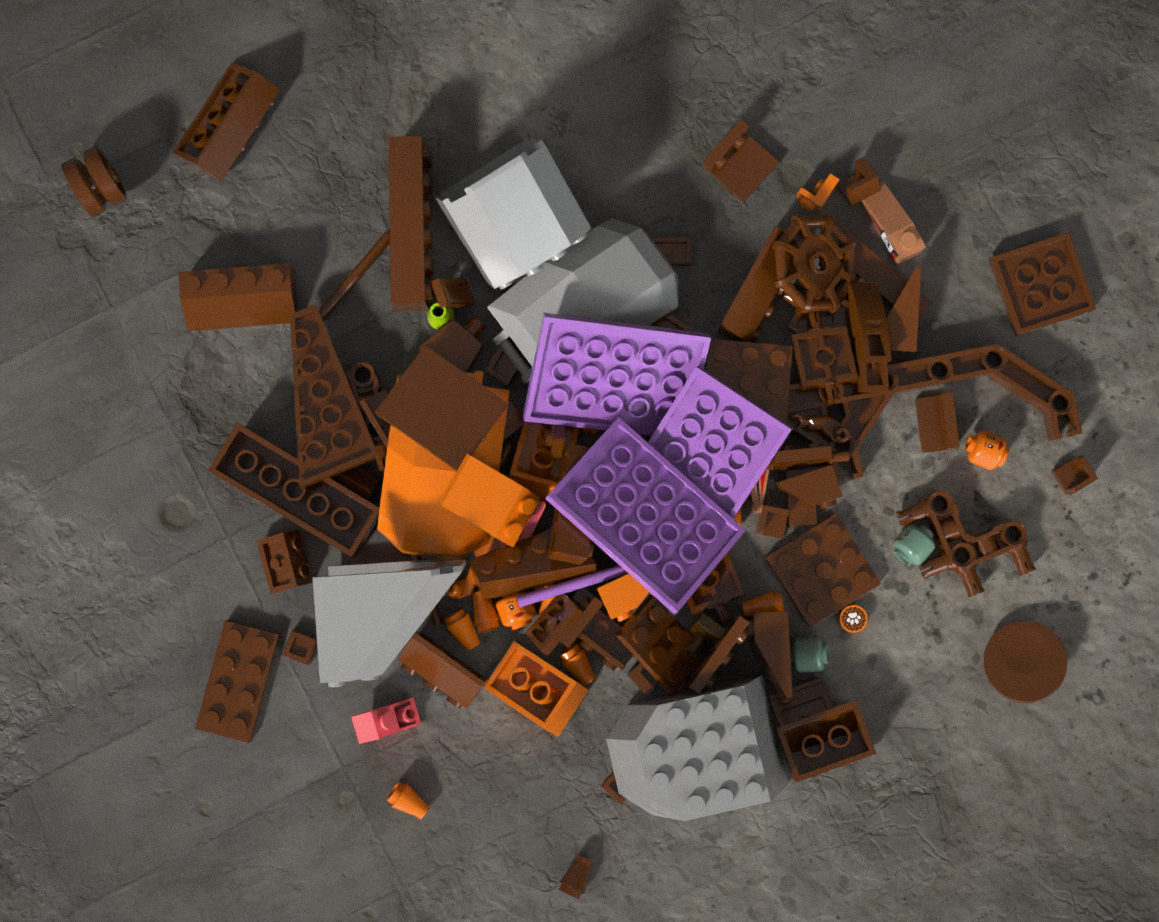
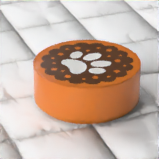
M858 605L844 607L840 611L838 618L840 626L845 631L851 633L862 631L868 621L866 611Z

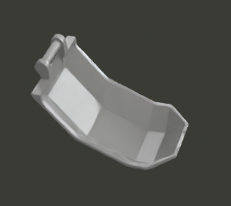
M611 218L586 233L587 237L580 242L567 247V253L555 261L548 259L541 264L543 268L529 277L528 275L487 307L504 329L492 341L497 347L500 346L522 375L521 380L525 385L530 383L543 312L650 326L678 307V273L645 230ZM510 338L514 341L519 350L531 364V369L525 362V360L522 358V356L519 354V352L516 350V348L513 346V344L510 342Z

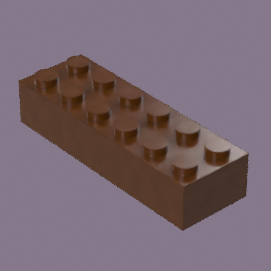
M422 136L388 137L391 304L397 312L428 311L430 304H433L435 301L434 290L431 282H429V276H434V261L431 260V255H429V249L434 247L433 232L431 233V228L428 227V222H433V207L430 205V199H428V195L433 194V185L430 173L427 172V168H432V152L429 150V145H425Z
M239 423L235 425L208 469L212 474L350 557H357L379 519L380 507L330 477L300 489L298 458Z

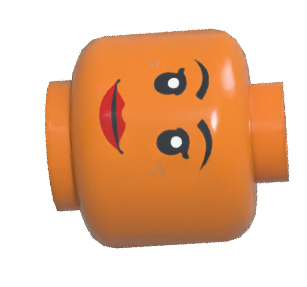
M980 430L975 436L970 435L965 444V450L968 451V460L988 470H993L997 466L1001 467L1009 453V447L1006 446L1005 438L987 430Z
M527 591L502 596L503 598L496 602V609L502 625L511 627L512 631L532 624V619L536 616L534 604L520 607L518 604L517 596L527 594Z

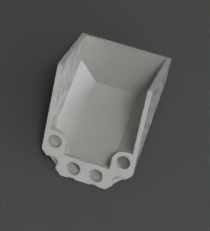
M430 559L328 566L329 576L313 577L320 683H328V687H341L346 685V681L378 679V675H382L461 574L466 566V560Z

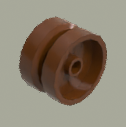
M95 145L83 152L85 166L75 157L61 164L62 171L71 189L84 209L93 218L106 211L104 197L113 205H117L128 198L116 170L98 146Z

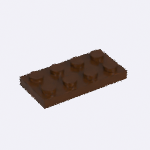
M228 620L224 621L195 729L246 743L251 742L280 634Z

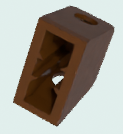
M475 316L464 327L455 320H452L424 342L419 349L421 351L426 345L461 371L470 372L484 349L476 337L486 326Z

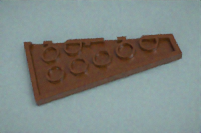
M316 304L290 314L300 489L379 457Z

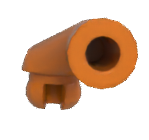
M471 566L466 578L454 582L447 590L446 594L452 599H461L475 592L477 585L473 578Z

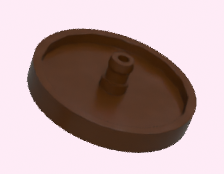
M1018 621L1003 626L994 633L985 648L984 670L989 683L1001 696L1014 702L1027 704L1047 699L1059 689L1067 672L1068 661L1063 643L1053 631L1035 622Z

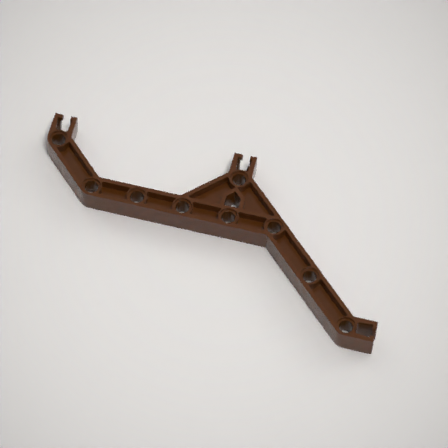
M669 313L650 325L695 331ZM989 345L887 365L888 378L890 380L889 391L858 392L857 379V381L842 383L836 386L840 401L834 403L833 400V404L828 403V398L823 394V388L802 390L800 383L789 386L787 424L791 427H795L798 424L796 417L789 416L792 413L801 417L827 415L826 408L839 405L842 416L840 423L850 433L846 443L853 474H851L852 480L864 477L858 447L894 394L987 376L1042 412L1048 441L1063 437V434L1059 433L1057 419L1061 415H1064L1069 429V432H1067L1068 437L1083 433L1074 395L1068 389L1000 345ZM988 353L994 354L997 357L998 364L996 367H992L987 363L986 357ZM934 364H939L943 367L944 375L942 378H938L933 374L932 367ZM1055 396L1062 399V410H1057L1053 406ZM802 427L797 431L791 430L793 434L809 444L820 442L823 443L824 447L831 446V450L836 451L834 448L835 441L819 429ZM839 462L829 464L833 466L837 481L843 482L844 478L840 476Z

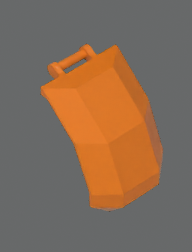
M475 371V373L464 372L482 385V371ZM485 387L508 403L509 390ZM507 408L487 433L486 439L479 444L471 455L498 472L501 462ZM391 425L377 529L404 554L450 560L461 559L487 545L490 537L484 531L438 504L457 471Z

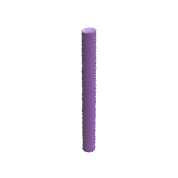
M616 565L517 596L519 606L523 607L628 574V572L620 565Z

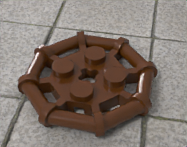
M800 214L793 216L790 225L772 245V249L775 250L777 280L774 282L776 287H780L789 296L801 313H807L808 311H829L834 313L838 311L840 304L848 294V283L858 282L859 280L856 277L855 242L850 241L835 224L834 218L828 214L824 217L802 216ZM809 228H820V235H812ZM799 232L801 239L795 247L789 245ZM830 235L837 241L840 247L831 239ZM786 254L791 256L788 261V267L792 273L789 275L787 274ZM844 257V266L840 267V259ZM819 258L818 265L820 269L815 268L814 259ZM796 280L805 290L803 295L791 281ZM841 280L842 284L835 292L834 287ZM815 292H823L826 298L825 300H813Z

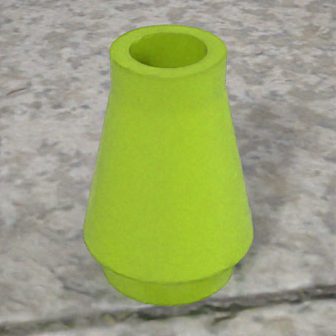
M438 303L433 304L427 313L429 324L438 330L454 320L455 317L452 308H440ZM437 310L444 311L440 317L435 316Z

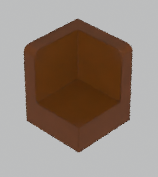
M865 157L855 161L856 174L838 183L839 191L850 206L880 191L878 175Z
M1083 455L1074 457L1051 471L1065 495L1074 494L1098 479Z
M763 505L762 512L758 515L755 534L783 539L787 517L790 516L791 510Z
M640 662L627 673L646 696L658 684Z

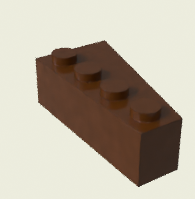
M552 528L515 543L514 547L508 545L470 560L473 578L483 599L519 593L520 590L533 588L536 591L543 589L545 586L559 584L596 572V564L592 556L588 557L581 565L549 559L548 553Z

